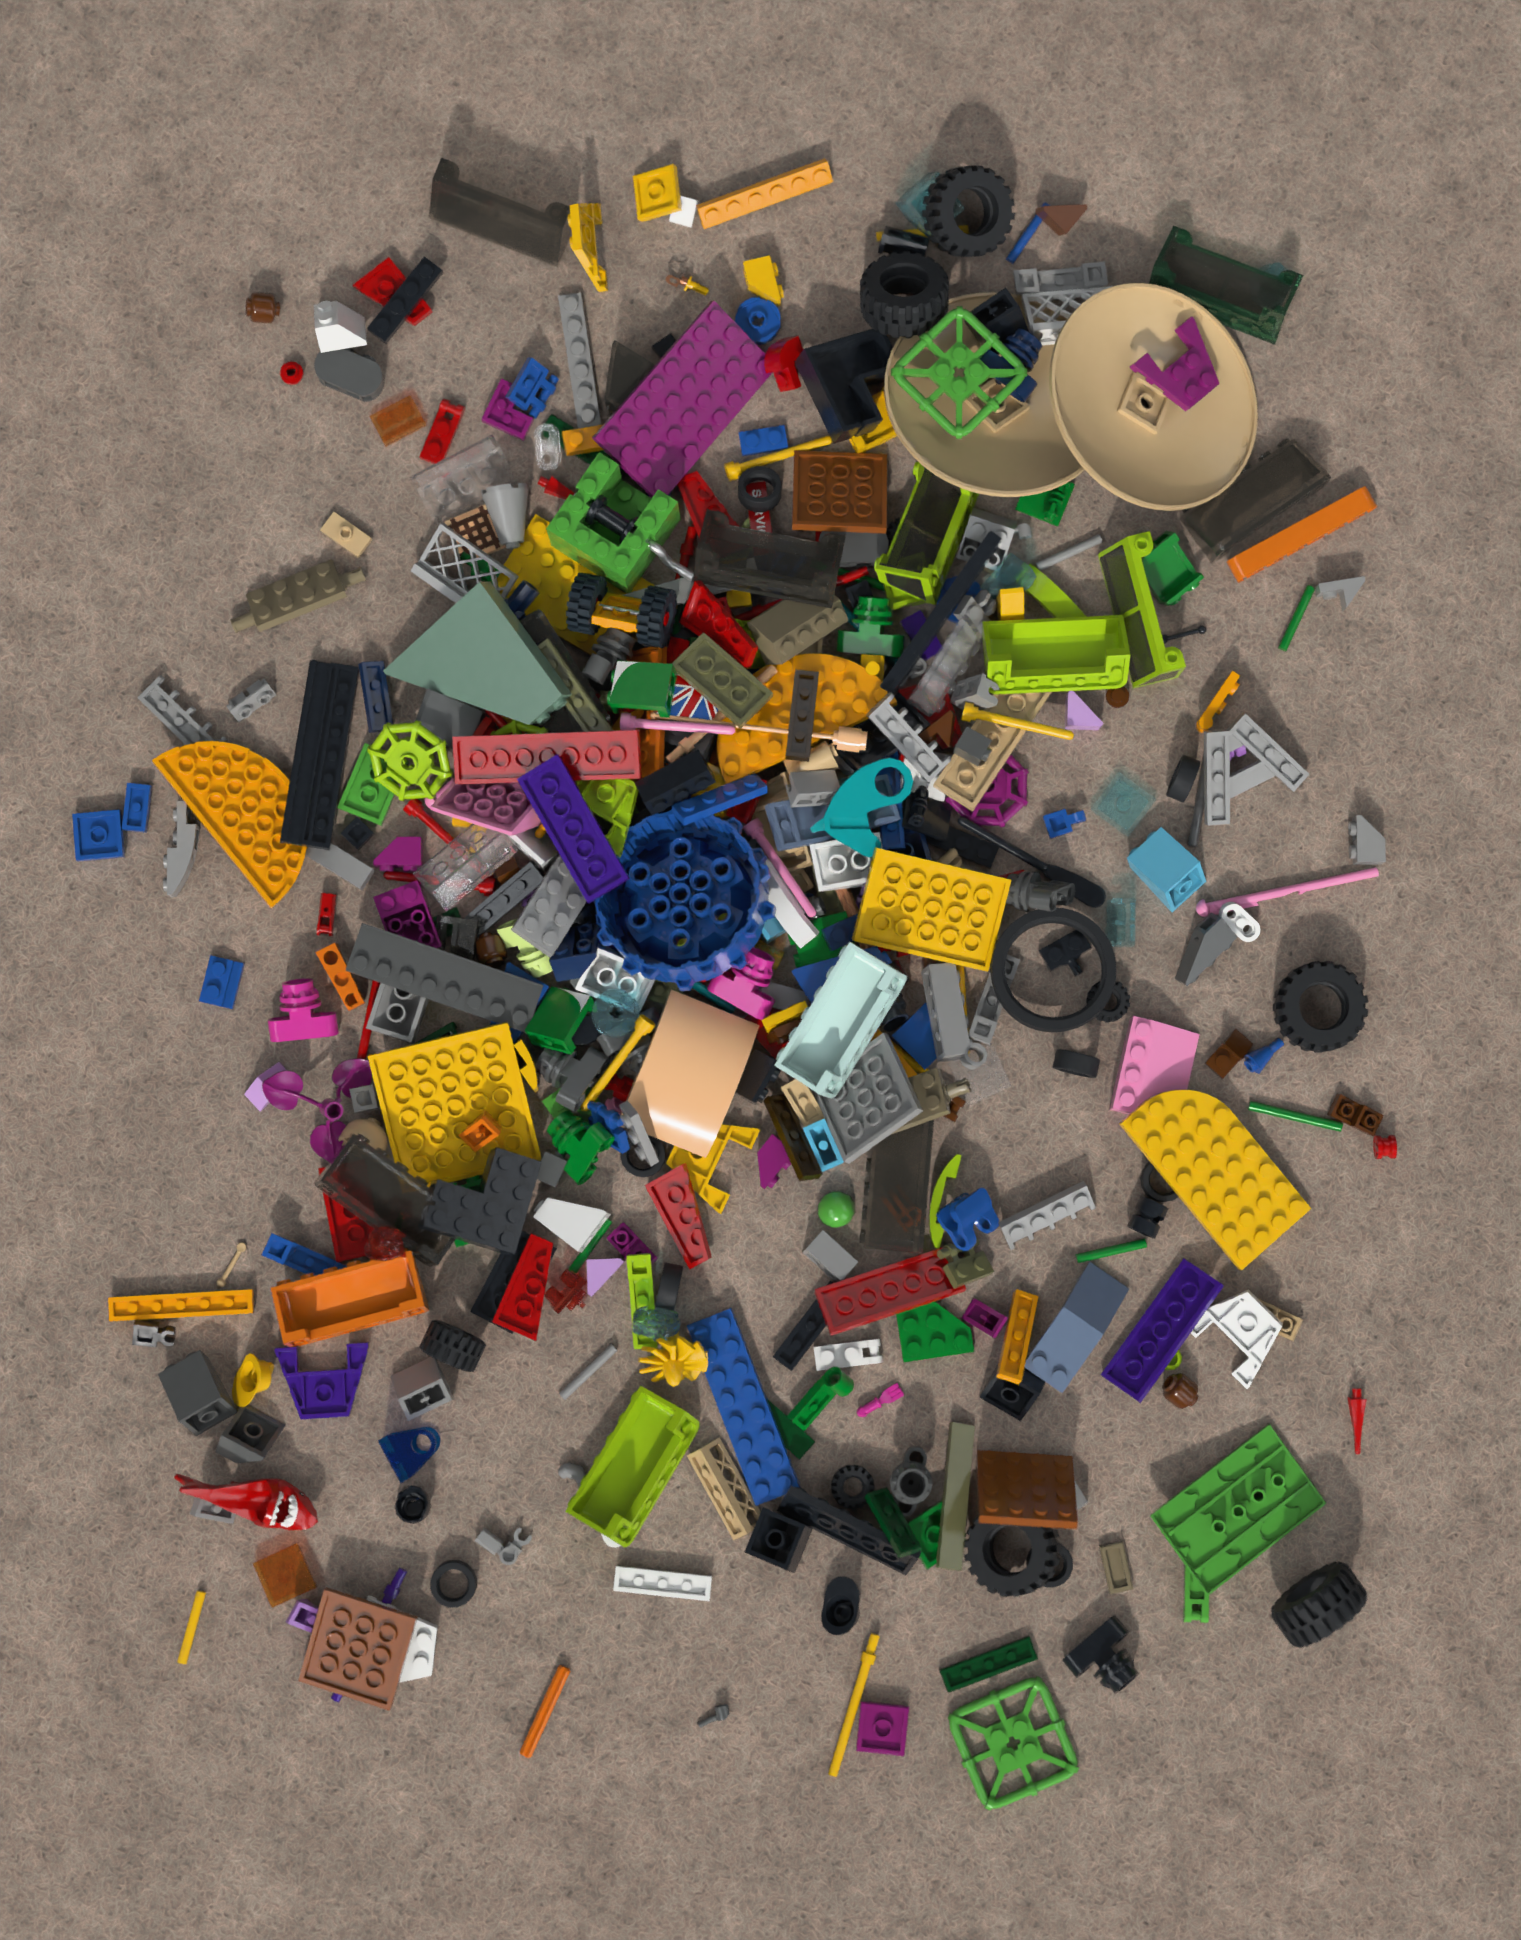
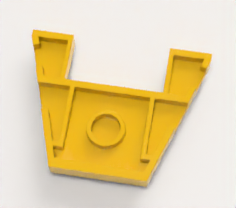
M578 203L569 205L568 223L572 230V236L569 239L571 249L576 254L597 291H608L606 270L598 264L595 225L602 224L601 204Z
M722 1124L706 1158L674 1145L666 1164L671 1169H675L686 1163L693 1189L714 1210L722 1214L730 1194L708 1185V1182L728 1140L730 1139L752 1149L760 1129Z

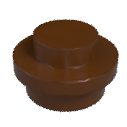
M1124 686L1117 689H1108L1106 701L1111 707L1121 708L1129 701V692Z

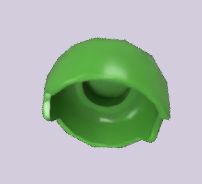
M841 1191L826 1194L818 1204L820 1220L831 1228L849 1224L856 1213L855 1203L851 1196Z

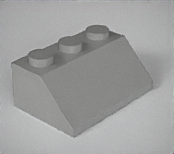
M380 983L366 1029L414 1044L429 1000Z

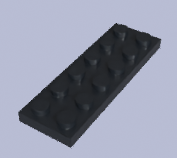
M791 1485L777 1509L778 1512L812 1527L814 1530L905 1576L917 1562L922 1552L920 1550L919 1552L898 1558L884 1531L873 1527L866 1520H859L851 1516L847 1510L837 1509L829 1505V1502L825 1499L809 1495L805 1489Z

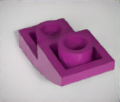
M624 1222L606 1238L625 1259L626 1255L647 1253L651 1255V1265L658 1259Z

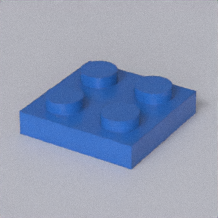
M121 810L72 814L75 858L77 862L125 857Z

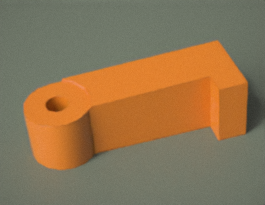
M333 943L315 952L346 1008L351 1011L365 1004V1000L357 987L358 985L352 973L345 971L347 963L338 944Z

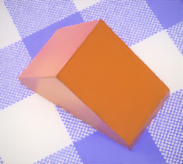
M484 1110L458 1136L476 1152L501 1133L502 1126Z

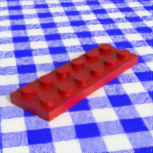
M936 1249L817 1288L814 1293L829 1333L832 1336L965 1292L966 1286L953 1288L943 1270L948 1261L946 1258L940 1259L937 1255V1251L940 1249Z

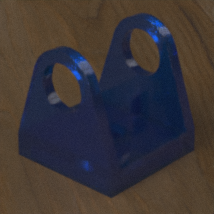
M431 1427L394 1432L378 1440L400 1483L413 1477L439 1449L441 1442L438 1432ZM420 1434L426 1435L430 1439L431 1447L428 1451L421 1450L417 1445V1437Z

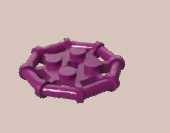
M1011 754L1006 763L1015 773L1009 774L1002 768L992 782L994 788H991L989 792L984 794L972 814L965 806L947 796L945 801L960 816L966 817L978 825L1005 827V823L1028 804L1027 774H1029V771ZM1018 778L1017 795L1011 793V780ZM1007 799L1014 801V803L1001 814L999 807ZM979 809L994 810L996 817L976 815Z

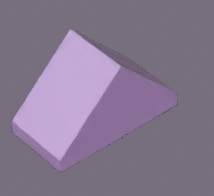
M1069 691L1066 695L1065 729L1099 730L1104 723L1074 691Z
M280 1062L259 1075L244 1094L260 1112L270 1103L263 1093L262 1083L277 1072L286 1070Z
M622 1258L587 1259V1293L592 1297L625 1261Z

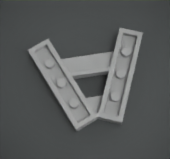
M1244 712L1226 730L1204 731L1205 825L1207 826L1230 824V799L1274 776L1293 792L1309 776V773ZM1244 746L1258 759V761L1230 774L1231 751Z

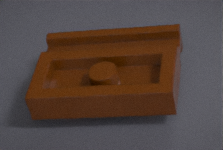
M799 1018L774 1028L766 1036L769 1044L777 1042L778 1045L789 1042L788 1038L791 1031L799 1026L802 1019Z

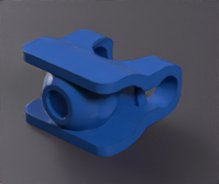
M979 1188L970 1195L968 1193L960 1194L936 1214L942 1228L949 1234L955 1246L962 1251L970 1250L976 1244L977 1238L974 1232V1224L984 1233H991L999 1227L998 1216L992 1207L991 1198L984 1188Z

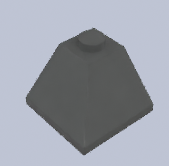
M249 1405L240 1407L222 1433L215 1452L235 1463L263 1461L283 1431L285 1424Z

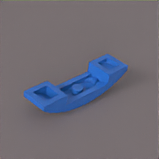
M271 1233L261 1254L302 1273H314V1276L324 1274L323 1270L327 1268L337 1267L339 1270L347 1267L323 1254Z

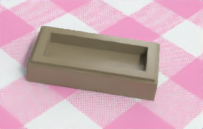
M1123 1541L1099 1546L1109 1594L1133 1590Z

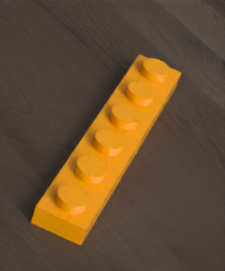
M824 158L696 205L703 229L832 183L833 180L828 161Z
M254 1290L108 1297L109 1321L254 1313Z

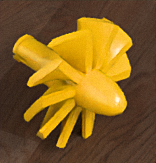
M673 1321L666 1322L664 1324L665 1339H656V1342L662 1345V1349L647 1346L641 1348L642 1351H647L654 1355L638 1358V1362L652 1364L649 1367L639 1369V1372L643 1374L661 1370L651 1381L658 1382L666 1379L667 1383L674 1387L679 1385L685 1377L690 1381H694L701 1371L706 1372L708 1352L704 1350L699 1341L691 1344L685 1338L679 1336V1323L675 1322L673 1328Z

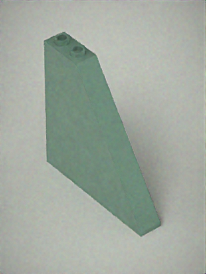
M491 581L477 583L383 670L388 676L433 690L528 725H542L551 718L550 714L554 710L564 707L567 704L566 699L572 695Z

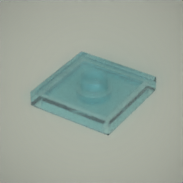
M1118 772L1090 810L1123 835L1129 837L1156 799Z

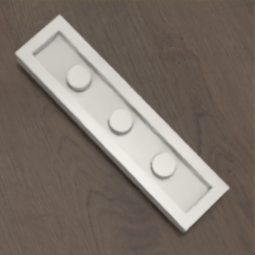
M616 1565L613 1591L709 1601L712 1576Z

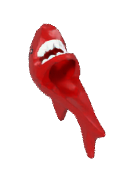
M182 1474L174 1476L183 1485L179 1488V1492L211 1502L229 1512L253 1521L255 1525L262 1528L305 1530L313 1527L318 1522L317 1512L310 1499L300 1489L286 1480L260 1478L239 1483L231 1481L230 1484L217 1486L200 1482Z

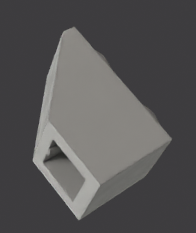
M1362 815L1353 817L1352 821H1349L1348 833L1352 835L1353 844L1349 845V858L1353 859V865H1382L1386 862L1385 838Z

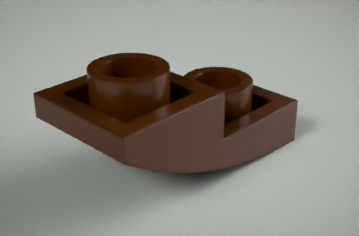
M1336 1094L1327 1113L1328 1116L1372 1137L1375 1136L1384 1115L1361 1105L1342 1094Z

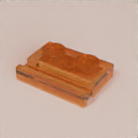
M411 395L369 416L385 447L427 426Z

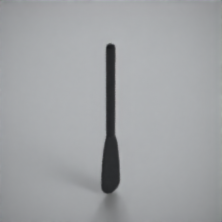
M960 816L958 818L959 825L1040 870L1050 881L1056 880L1073 883L1075 885L1074 898L1087 906L1098 908L1105 902V891L1097 884L1061 867L1044 863L966 817Z

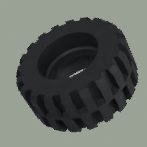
M978 165L951 168L946 170L945 174H940L935 178L937 183L930 184L927 189L930 195L924 196L923 204H926V210H922V217H926L927 223L923 225L925 231L931 232L929 238L932 243H939L937 248L941 251H948V254L952 256L978 257L995 251L997 245H1002L1005 242L1006 237L1004 235L1012 230L1010 221L1015 220V213H1012V206H1015L1014 199L1009 197V194L1012 192L1010 187L1003 185L1005 180L1000 175L994 176V170L990 168L984 169L983 166ZM965 189L974 191L983 204V219L979 228L973 234L964 233L957 226L954 219L953 209L958 195Z
M903 251L901 254H897V252L890 253V256L886 257L884 255L879 257L877 262L874 260L862 274L860 280L861 313L869 326L875 331L879 330L883 335L887 336V334H890L893 338H899V336L912 338L914 335L919 337L926 333V331H929L948 313V275L943 270V267L938 262L935 263V260L929 256L924 257L923 254L917 252L916 254H910V251ZM899 293L915 294L913 296L906 297L895 296V294Z
M1314 961L1294 969L1280 982V987L1274 995V998H1276L1275 1004H1273V1011L1276 1012L1274 1020L1276 1025L1279 1024L1282 1029L1280 1033L1283 1037L1287 1036L1290 1039L1289 1043L1293 1046L1298 1045L1301 1047V1050L1307 1052H1329L1347 1045L1348 1042L1358 1036L1357 1033L1365 1025V1022H1363L1364 1018L1368 1016V1009H1365L1368 997L1363 995L1362 990L1365 988L1362 982L1358 983L1355 979L1357 976L1353 972H1347L1345 966L1341 964L1334 965L1331 961ZM1314 985H1325L1338 995L1341 1002V1016L1330 1028L1316 1029L1303 1019L1300 1013L1299 1001L1302 993L1307 988Z
M978 1515L973 1519L974 1525L969 1526L966 1532L969 1535V1539L964 1540V1547L968 1548V1554H964L965 1562L970 1561L972 1566L968 1568L970 1574H976L978 1577L976 1582L980 1586H987V1591L993 1594L999 1593L1003 1597L1022 1596L1042 1588L1047 1584V1580L1054 1576L1056 1572L1054 1567L1058 1566L1060 1562L1057 1553L1061 1551V1544H1057L1056 1537H1059L1057 1529L1053 1530L1051 1527L979 1523ZM1006 1526H1016L1023 1530L1031 1543L1032 1555L1030 1562L1025 1569L1019 1572L1005 1570L998 1563L994 1554L995 1537L998 1531Z
M1340 1561L1333 1562L1330 1565L1327 1564L1320 1569H1316L1285 1591L1276 1600L1275 1605L1272 1606L1271 1617L1292 1646L1298 1648L1308 1647L1313 1643L1320 1642L1325 1637H1329L1333 1632L1341 1629L1347 1622H1350L1361 1611V1608L1365 1606L1367 1592L1347 1564Z

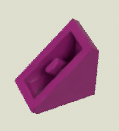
M973 1298L961 1317L992 1338L997 1337L1008 1319Z

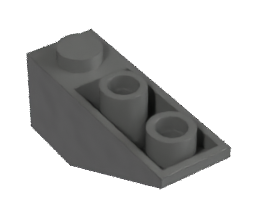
M1210 913L1194 929L1175 976L1178 982L1186 986L1195 982L1199 975L1207 967H1210L1223 951L1229 949L1232 946V942L1238 938L1221 917Z

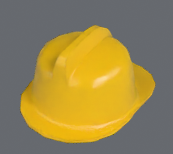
M251 1353L245 1356L241 1367L235 1375L232 1387V1398L237 1406H247L256 1393L269 1388L274 1364L258 1359Z

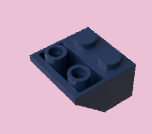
M586 923L570 927L553 956L549 957L557 982L580 978L597 957L599 925L596 923Z

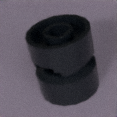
M1140 1196L1135 1207L1137 1214H1132L1127 1227L1156 1239L1160 1230L1158 1223L1159 1221H1164L1169 1208L1149 1198Z

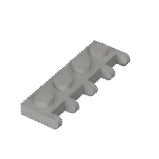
M162 675L157 677L137 697L185 745L201 741H215L207 733L213 727L210 722L201 727L191 718L196 711L194 706H191L185 712L174 701L180 694L177 690L168 695L159 687L165 680ZM222 737L219 741L227 742L228 739Z
M889 692L866 715L922 777L930 782L951 761L949 755H946L940 760L933 750L938 746V743L933 740L926 745L918 736L923 727L917 724L912 729L905 722L903 717L908 713V710L903 707L896 712L889 704L894 698V695Z
M1082 1181L998 1224L1009 1249L1013 1250L1015 1249L1014 1242L1026 1236L1031 1241L1034 1239L1033 1233L1049 1226L1050 1230L1055 1229V1222L1069 1215L1074 1220L1077 1218L1075 1212L1087 1206L1091 1211L1096 1209L1087 1185Z

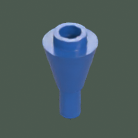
M1277 1038L1268 1046L1246 1054L1244 1057L1246 1068L1252 1073L1260 1074L1273 1056V1053L1284 1045L1283 1041Z

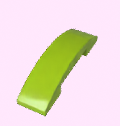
M1029 564L1013 579L1054 618L1086 617L1079 607L1052 580L1032 564Z
M956 1154L946 1164L932 1191L928 1212V1225L934 1248L940 1249L944 1232L942 1226L936 1223V1214L939 1211L946 1178L956 1179L962 1155Z
M650 1253L626 1255L634 1349H641L643 1346L658 1348L656 1342L657 1329Z

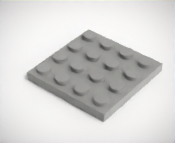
M884 1032L867 1045L846 1082L834 1098L822 1096L813 1090L841 1157L848 1164L923 1112L891 1039Z

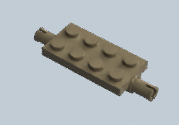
M328 560L247 593L246 597L250 606L249 612L230 619L235 633H238L255 625L259 632H262L347 597L345 593L347 588L366 581L361 567L341 575V573L337 572L333 560Z
M938 1068L909 1077L908 1079L923 1112L892 1134L950 1114V1101L954 1097L972 1092V1089L968 1088L971 1086L969 1080L963 1078L951 1084L944 1083L941 1070Z

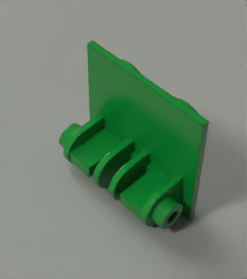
M1068 482L1050 491L1021 496L1015 510L1058 527L1075 484Z

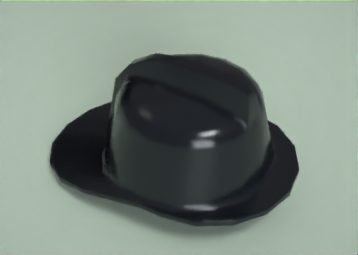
M838 1576L832 1579L825 1591L821 1621L825 1630L833 1635L848 1633L860 1617V1591L857 1584L851 1578Z

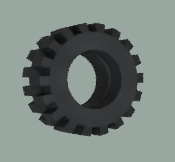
M431 1320L419 1347L424 1353L443 1363L466 1372H474L486 1344L480 1338L439 1320Z

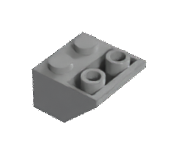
M973 507L956 558L968 562L989 531H992L1002 540L1000 547L985 568L1001 572L1017 522Z
M429 1357L391 1376L398 1401L408 1421L455 1399L437 1359Z

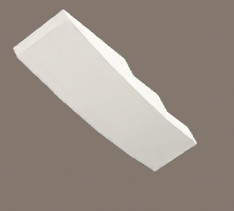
M767 858L764 865L769 867L771 878L767 880L769 887L768 901L775 905V917L799 948H802L816 937L819 931L804 915V909L774 865Z

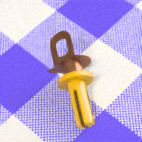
M672 275L666 277L668 284L678 287L680 284L685 287L684 291L689 288L704 296L709 292L708 288L692 281L691 275L689 278L682 275L681 279ZM670 278L677 280V283L670 282Z

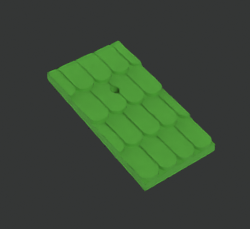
M1269 1423L1150 1514V1517L1208 1596L1323 1507L1326 1501ZM1256 1492L1263 1494L1261 1497L1254 1496Z

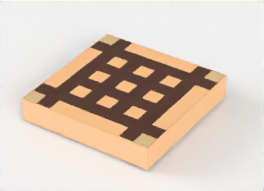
M486 505L445 521L448 527L488 555L506 547V545L500 544ZM465 546L458 547L460 556L463 551L470 555L468 548Z

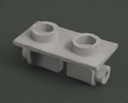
M258 679L246 689L250 694L246 697L241 692L229 700V704L226 706L238 722L248 718L252 712L267 704L276 696V693L265 679L261 681Z

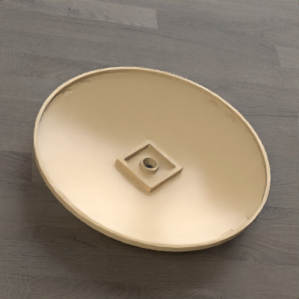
M1128 283L1104 289L1091 296L1079 305L1062 326L1052 351L1049 369L1052 409L1059 430L1071 453L1086 472L1101 486L1114 495L1135 505L1154 510L1173 511L1193 508L1208 502L1220 495L1238 478L1251 455L1256 437L1258 410L1255 387L1248 365L1238 345L1226 328L1207 309L1182 293L1166 287L1145 283ZM1193 316L1220 384L1193 407L1184 411L1163 394V390L1155 384H1149L1145 381V376L1139 372L1135 373L1130 369V366L1148 353L1159 369L1164 371L1188 351V348L1174 330ZM1141 398L1147 401L1148 409L1142 406Z
M975 293L949 299L948 312L956 309L957 306H963V309L972 311L997 293ZM1011 294L1019 305L1028 327L1021 296ZM1037 301L1029 302V305L1036 309L1042 305ZM1047 307L1042 311L1050 317L1055 313ZM1059 315L1055 320L1066 321L1067 318ZM1039 317L1033 320L1034 323L1046 322ZM956 319L932 340L944 353L956 343ZM963 319L962 342L975 353L981 347V344L965 324V319ZM914 335L912 338L900 336L891 351L884 378L886 409L894 431L902 444L922 466L934 475L950 484L975 493L999 497H1021L1053 490L1068 483L1085 471L1063 439L1052 409L1049 369L1055 344L1042 345L1038 361L1034 365L1033 370L1028 372V375L1038 385L1026 402H1021L1009 395L1002 402L1003 407L999 408L996 412L992 411L972 432L962 436V439H956L955 436L947 433L926 411L923 412L919 408L920 405L891 376V369L894 368L896 362L920 340L918 335ZM925 347L904 368L929 369L938 358ZM954 369V377L961 376L963 378L965 376L963 373L964 369ZM905 377L925 398H928L939 388L929 377ZM988 378L980 386L990 398H993L1005 387L1003 384L998 385L994 378ZM943 393L932 405L956 427V404ZM974 393L962 403V427L985 406Z

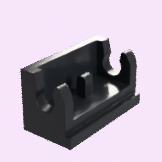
M886 226L882 234L878 253L897 252V254H901L903 251H910V254H916L917 252L925 257L930 238Z

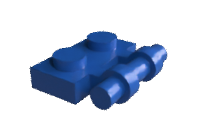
M528 357L505 397L522 410H527L529 405H531L532 409L528 415L537 419L540 412L542 413L545 410V403L550 394H554L555 386L559 379L551 375L547 381L545 377L549 370L532 357ZM541 387L542 391L538 398H536L535 395Z
M590 1101L587 1104V1108L592 1113V1116L588 1118L589 1124L592 1126L600 1122L615 1137L610 1147L624 1154L630 1147L628 1134L621 1127L623 1122L620 1114L614 1110H608L600 1102Z

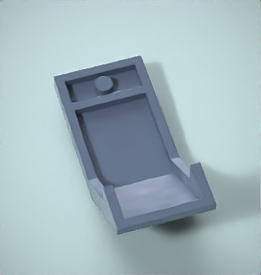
M888 775L876 776L875 787L878 792L885 796H892L893 792ZM790 800L767 804L765 810L777 851L836 840L825 830L812 833L810 829L815 823L824 818L829 805L791 808ZM896 804L881 807L867 813L870 829L900 820Z
M1089 1261L1076 1280V1284L1062 1308L1026 1358L1025 1368L1063 1393L1104 1335L1129 1288Z

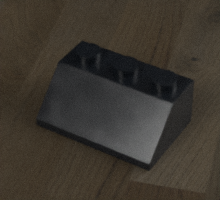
M699 749L636 781L635 785L651 815H654L679 801L685 800L692 794L706 789L708 786L716 783V780Z

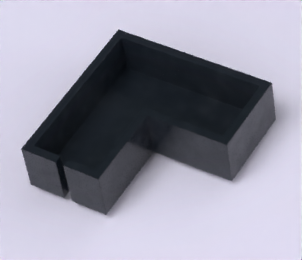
M869 329L805 348L795 360V364L833 444L851 439L853 436L858 437L873 432L883 420L868 389V386L884 382L886 366L893 349L888 337L881 334L879 330Z
M500 1148L491 1149L478 1192L439 1179L431 1181L425 1202L435 1203L434 1206H424L418 1228L505 1255L515 1254L542 1162Z

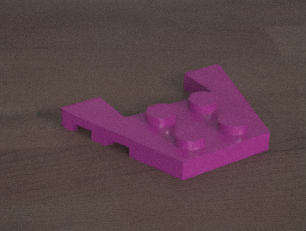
M1193 316L1174 330L1188 348V351L1164 371L1159 369L1148 353L1130 366L1132 371L1135 373L1139 372L1145 376V381L1149 384H1155L1163 390V394L1184 411L1189 410L1220 384Z

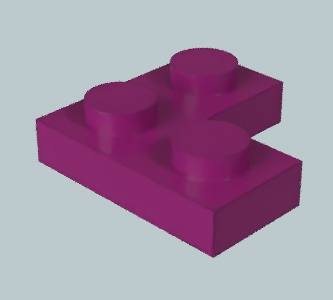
M501 378L481 420L487 425L524 441L534 419L514 410L516 405L505 397L513 383Z

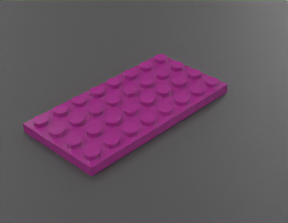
M714 300L710 301L592 439L651 498H653L658 489L668 495L773 373L765 372V353Z

